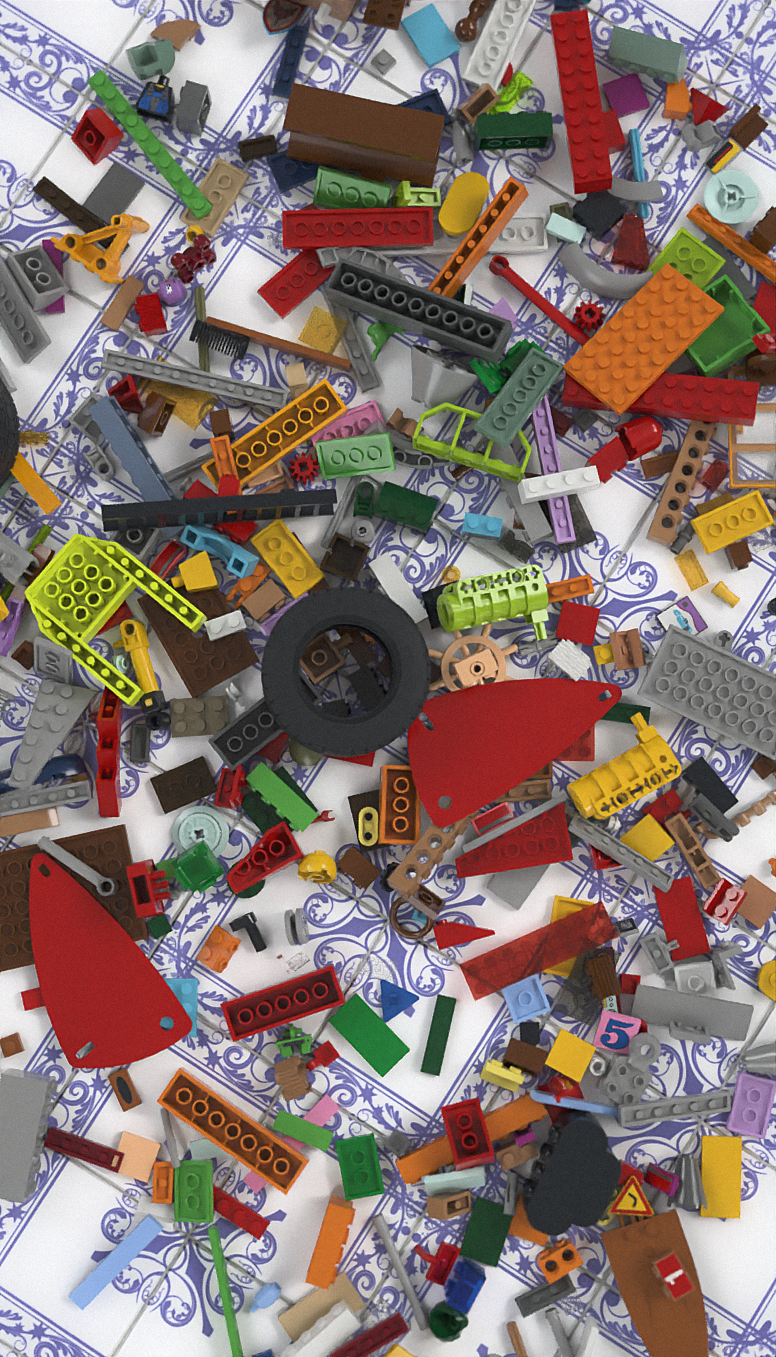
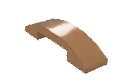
M56 806L0 818V838L60 825Z

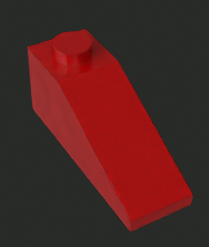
M447 919L435 921L436 925L433 926L439 950L496 935L493 929L454 921L447 922Z

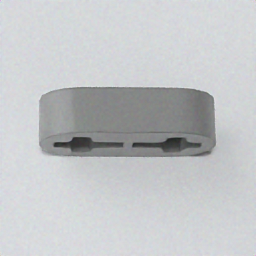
M727 630L719 631L714 637L713 644L731 653L732 634ZM725 634V638H727L728 641H726L724 643V646L721 647L722 640H719V637Z

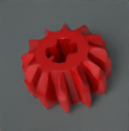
M589 299L587 304L582 301L580 302V307L576 306V313L573 314V318L576 319V326L581 325L580 329L582 331L584 327L587 328L588 333L591 332V328L597 331L598 325H603L604 321L602 319L606 315L602 313L603 306L597 307L598 301L592 304V301Z
M302 452L301 458L295 454L296 461H289L292 465L288 467V471L292 472L290 478H296L295 482L297 484L302 480L303 485H306V480L308 479L313 483L312 476L316 478L319 476L316 472L320 470V466L316 465L318 460H312V454H309L306 458L305 452ZM304 465H306L308 470L301 472L300 467L304 468Z

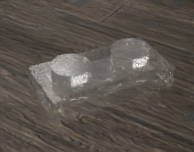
M360 954L356 974L394 982L398 962Z

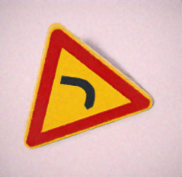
M630 1176L609 1208L611 1214L653 1215V1211L635 1176Z

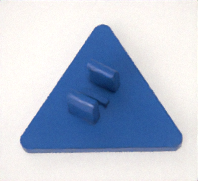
M380 980L383 1021L385 1023L419 1000L418 995L387 980Z

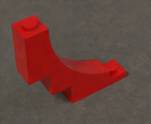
M106 685L96 720L99 740L96 748L98 772L95 784L100 817L112 818L120 817L122 807L120 743L123 700Z

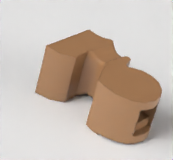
M397 407L386 425L413 441L418 422L412 418H404L403 412ZM422 426V428H421V430H420V433L424 431V427H423V426Z

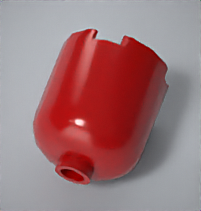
M651 416L638 417L618 425L614 429L616 433L618 432V437L629 456L628 461H633L657 449L662 442L663 427Z

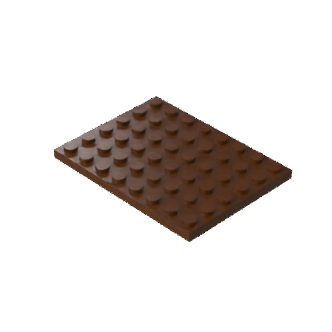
M126 824L51 840L103 877L115 879L118 882L119 888L114 895L110 896L101 895L97 891V886L43 849L40 850L37 844L0 852V972L35 964L30 931L29 886L31 861L38 853L46 854L70 874L109 912L134 941L149 938L145 917L137 918L126 867L133 865L134 862ZM44 863L38 867L43 876L48 877L50 875V871ZM107 881L104 884V890L109 892L112 885Z

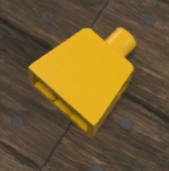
M206 550L179 564L181 574L171 577L174 588L185 585L189 593L219 588Z

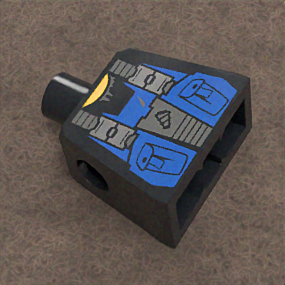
M160 75L157 83L151 81L146 83L135 105L139 116L172 124L175 93L173 88L168 86L170 79L167 76Z

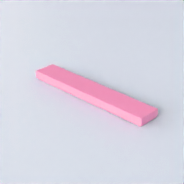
M326 1093L303 1119L322 1127L340 1109V1106ZM288 1135L282 1138L297 1150H300L306 1144ZM250 1171L243 1178V1181L256 1194L268 1183L253 1171Z

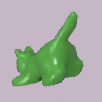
M382 321L369 326L367 335L370 336L373 344L376 346L372 353V361H376L382 346L394 333H401L403 335L406 333L405 329Z

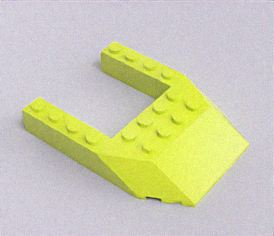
M75 533L27 588L25 595L31 605L40 631L55 644L72 650L73 659L128 705L134 707L145 692L88 645L92 638L137 586L194 633L200 629L208 618L117 542L100 540L99 538Z

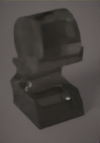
M511 529L507 530L497 543V546L502 550H506L509 555L514 556L521 563L527 564L529 558L535 553L534 549L526 542L516 540L514 538L515 534Z

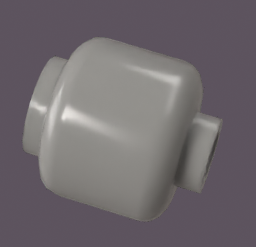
M358 520L352 525L350 533L353 542L357 541L366 546L372 543L375 538V528L372 523L367 520Z

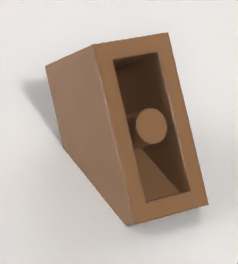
M470 1190L439 1193L426 1198L428 1218L447 1220L472 1211Z

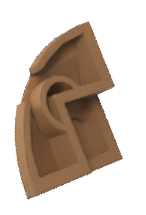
M187 19L166 21L157 26L150 33V36L157 41L160 38L171 39L173 48L180 52L186 42L193 39L201 25Z

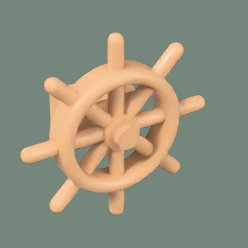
M492 623L483 626L480 636H462L460 630L452 632L455 641L446 648L444 653L428 649L430 657L441 660L440 672L442 679L430 684L429 691H435L443 686H446L450 692L461 690L453 682L459 679L462 689L475 684L477 686L485 684L482 677L494 679L492 683L518 680L505 675V656L517 651L518 646L512 644L501 650L496 643L488 639ZM477 643L475 652L471 655L466 644ZM458 648H460L463 654V659L452 656ZM449 663L452 664L455 671L452 674L449 673Z

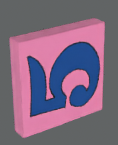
M602 1010L594 1035L593 1046L629 1055V1044L632 1038L638 1034L641 1019Z

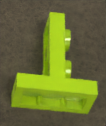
M402 181L391 195L392 208L432 207V209H440L442 206L440 188H410V181Z

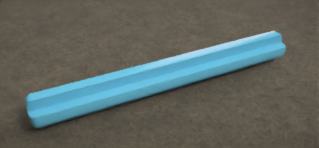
M630 129L629 141L634 181L646 182L639 129ZM637 201L639 218H649L648 202L639 203Z

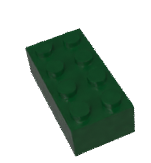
M541 110L536 113L520 111L517 114H509V112H500L498 114L480 113L476 115L474 125L475 151L549 148L553 136L552 112L547 113V111Z

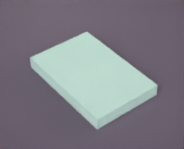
M483 1167L426 1176L424 1177V1183L428 1196L485 1186Z

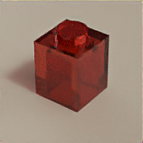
M714 460L698 482L714 493L730 470L727 469L728 466L722 461Z

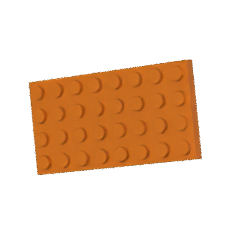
M666 263L563 366V370L620 416L724 312V307Z

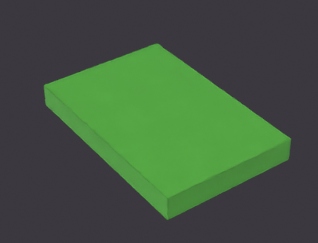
M179 1160L181 1166L174 1168L175 1222H214L213 1160Z

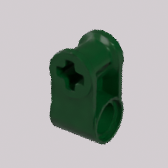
M363 481L358 485L353 517L364 516L372 519L375 493L373 484L368 481ZM363 487H369L371 489V493L369 495H363L361 494V489Z

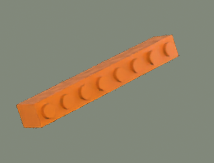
M511 176L427 290L451 299L454 297L528 197L529 193L523 184Z
M530 1092L484 1114L491 1143L498 1138L499 1140L506 1139L510 1136L509 1133L517 1130V1132L524 1130L528 1127L527 1124L532 1121L537 1123L545 1119L544 1115L548 1113L543 1102L533 1100L529 1096ZM447 1134L395 1159L405 1184H416L422 1180V1176L426 1174L429 1176L439 1172L438 1168L444 1165L446 1167L454 1165Z

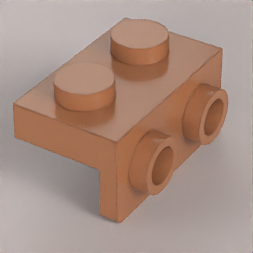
M638 628L609 633L617 671L646 665Z

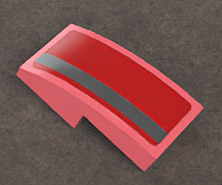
M172 539L153 561L149 570L164 581L175 570V565L187 554V548Z
M504 802L477 816L474 820H470V823L479 838L515 819L507 802Z

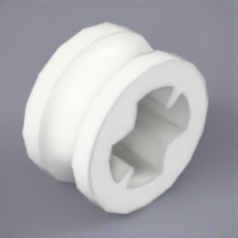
M230 683L229 688H225L235 702L237 697L243 696L233 683Z

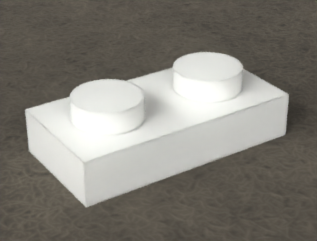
M241 610L204 623L210 641L247 629Z

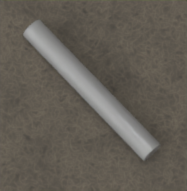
M161 1108L160 1112L172 1167L177 1168L181 1165L169 1112L166 1108Z

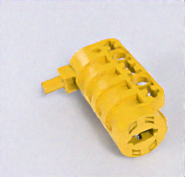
M640 712L630 717L639 732L635 736L640 744L566 786L572 802L585 819L592 816L594 819L604 820L681 774V765L671 748L658 734L653 725L648 727ZM669 770L670 774L664 777L663 773ZM650 778L654 780L655 785L651 783ZM641 786L642 790L631 796L629 792ZM617 797L622 800V804L618 803ZM608 805L609 809H607L606 811L602 812L600 810L601 808Z

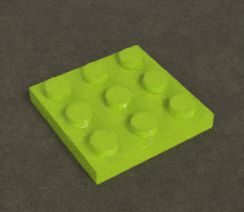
M681 227L646 272L652 271L654 276L668 263L703 290L723 267L726 260Z

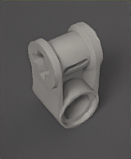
M97 443L95 448L82 454L102 480L110 481L115 476V469ZM109 467L107 473L101 474L103 468Z

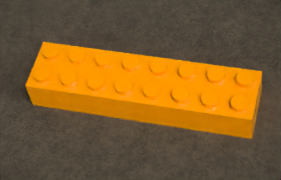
M326 378L231 445L241 488L348 413V408ZM213 457L202 465L201 468L216 489L219 490L220 481Z

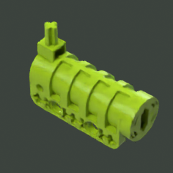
M528 565L462 579L446 586L438 597V617L443 629L448 633L525 616L526 624L533 625L536 641L547 639L544 621L549 620L546 610L548 606V593L542 569L538 565ZM529 572H535L536 575L530 576ZM520 577L519 581H513V578ZM506 578V581L500 583V579ZM485 584V588L479 589L480 585ZM471 585V589L465 590L466 586Z

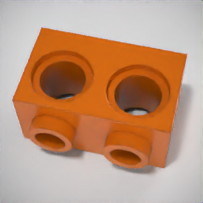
M570 1238L558 1240L553 1248L542 1250L538 1253V1257H536V1261L549 1284L584 1264ZM565 1250L572 1251L571 1256L568 1258L563 1257L562 1253ZM553 1260L555 1265L552 1268L545 1267L547 1261Z

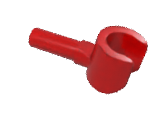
M333 810L322 811L321 815L311 824L318 821H334L335 817H328V813Z

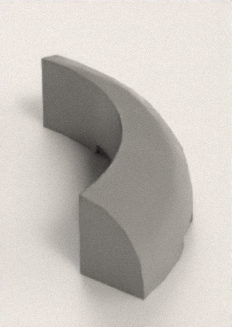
M577 241L563 248L557 255L567 273L572 275L581 286L597 295L610 299H631L653 277L652 271L633 275L608 271L590 260Z
M379 420L372 423L362 434L390 432L395 463L401 466L416 469H432L433 467L449 466L456 463L413 449V441L395 435ZM454 436L442 441L451 446ZM458 438L456 447L465 448L461 439Z

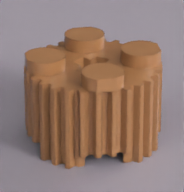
M299 1055L274 1064L276 1072L274 1077L277 1085H282V1096L286 1102L313 1092L311 1082L307 1083V1068L304 1061L300 1060Z

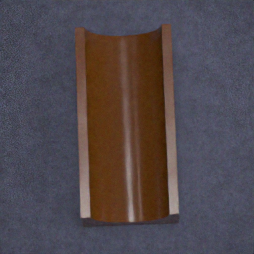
M293 83L283 123V130L290 131L286 155L288 158L360 174L365 170L383 175L384 179L397 182L410 181V185L432 188L442 147L445 116Z

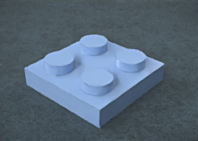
M537 973L500 987L514 1024L551 1011Z

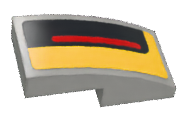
M729 137L709 156L703 165L715 176L731 164L744 149Z

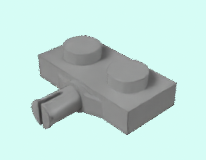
M657 931L639 939L657 975L675 967L670 958L669 951L680 947L676 939L665 944Z

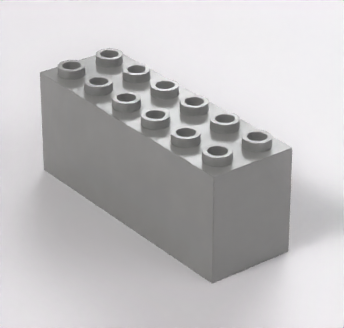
M9 1068L1 1073L0 1199L23 1204L36 1191L37 1182L35 1181V1176L39 1174L41 1168L39 1157L45 1149L43 1138L44 1134L48 1133L50 1125L47 1122L48 1114L51 1115L54 1103L51 1102L52 1095L56 1094L58 1083H55V1076Z

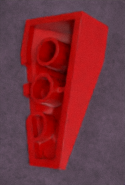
M283 821L263 835L259 842L251 848L250 852L231 870L226 879L233 892L237 894L302 860L305 854L288 825Z

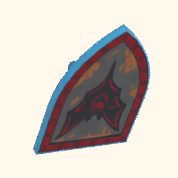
M269 0L262 14L265 30L269 35H276L292 29L300 21L307 9V5L294 0Z

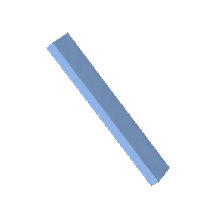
M534 1089L530 1090L529 1096L538 1102L618 1117V1106L569 1096L560 1098L561 1102L557 1104L551 1093Z
M149 1213L69 1294L68 1298L83 1311L163 1230L164 1226Z

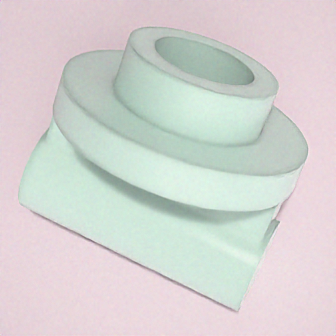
M125 655L111 656L112 665L124 674L129 671L130 662Z

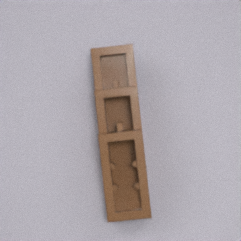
M679 813L664 823L704 890L720 881L722 878L712 865V861L702 848L701 842L683 815Z

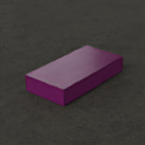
M527 1125L528 1127L522 1131L517 1132L516 1130L513 1132L518 1147L536 1139L530 1125Z

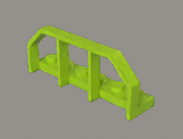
M446 402L421 414L413 436V449L518 483L523 479L532 449L521 429L517 436L526 451L522 468L515 464H505L500 459H489L494 443L492 440L489 441L485 456L478 452H468L463 447H456L465 418L469 417L479 420L483 414ZM445 410L462 415L451 446L444 441L437 442L431 440L426 435L419 436L425 419Z

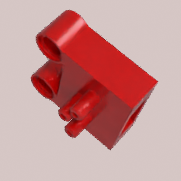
M153 859L135 862L133 865L127 866L126 870L137 918L142 916L148 918L164 914L163 900L169 899L171 896L169 891L158 893V890L168 888L169 883L167 880L156 882L155 879L165 877V870L156 871Z

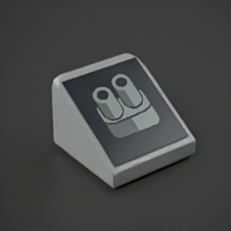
M633 918L615 922L617 934L621 938L639 932Z

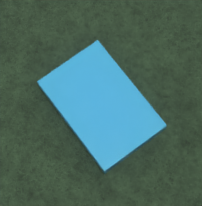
M433 3L401 20L402 27L429 69L461 51V47Z

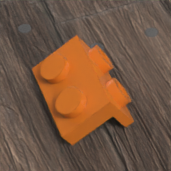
M216 925L196 959L209 969L222 973L228 966V962L233 954L238 950L241 939Z

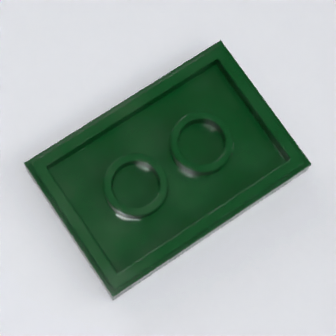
M480 1196L476 1197L459 1255L497 1268L513 1215L503 1214V1204Z

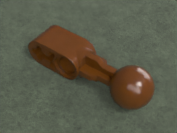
M472 0L468 8V16L460 19L455 25V35L459 41L469 43L476 38L478 34L477 21L480 17H483L493 0Z

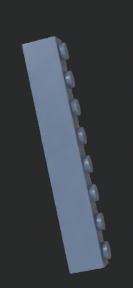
M104 396L88 410L91 413V418L102 430L103 437L112 446L111 449L122 462L123 469L129 473L133 485L142 494L143 501L179 500L115 397ZM186 526L162 528V531L169 538H173L183 533Z

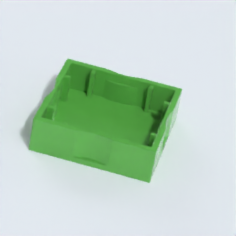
M727 274L702 290L722 305L724 312L683 352L702 377H714L758 348L751 340L756 334H770V328L755 309L747 304L742 293Z

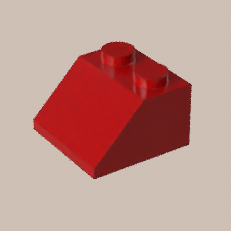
M101 108L85 110L70 139L93 165H97L118 147L124 134Z
M616 436L589 458L584 466L585 468L596 465L600 484L602 482L606 484L613 478L611 474L616 470L620 472L627 466L626 462L629 456L619 437Z

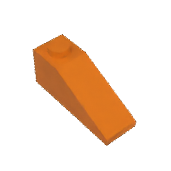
M683 77L680 83L666 82L663 118L685 120L687 113H691L692 102H689L690 93Z

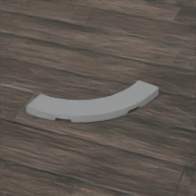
M612 175V189L607 190L616 199L626 202L639 201V203H646L664 199L659 179L649 182H633Z
M326 247L316 250L323 269L336 266L341 257L409 283L405 275L390 260L364 247Z

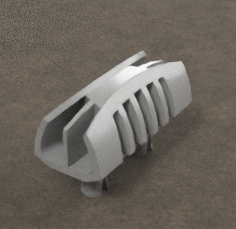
M0 531V574H3V577L15 586L28 585L22 574L25 572L33 576L27 567L30 564L39 568L38 559Z

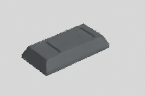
M132 723L130 762L149 763L151 730L147 728L146 724Z

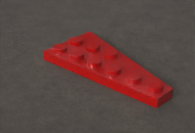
M564 802L456 858L455 865L458 879L573 861Z

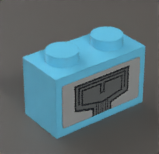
M465 512L461 535L499 541L503 519Z

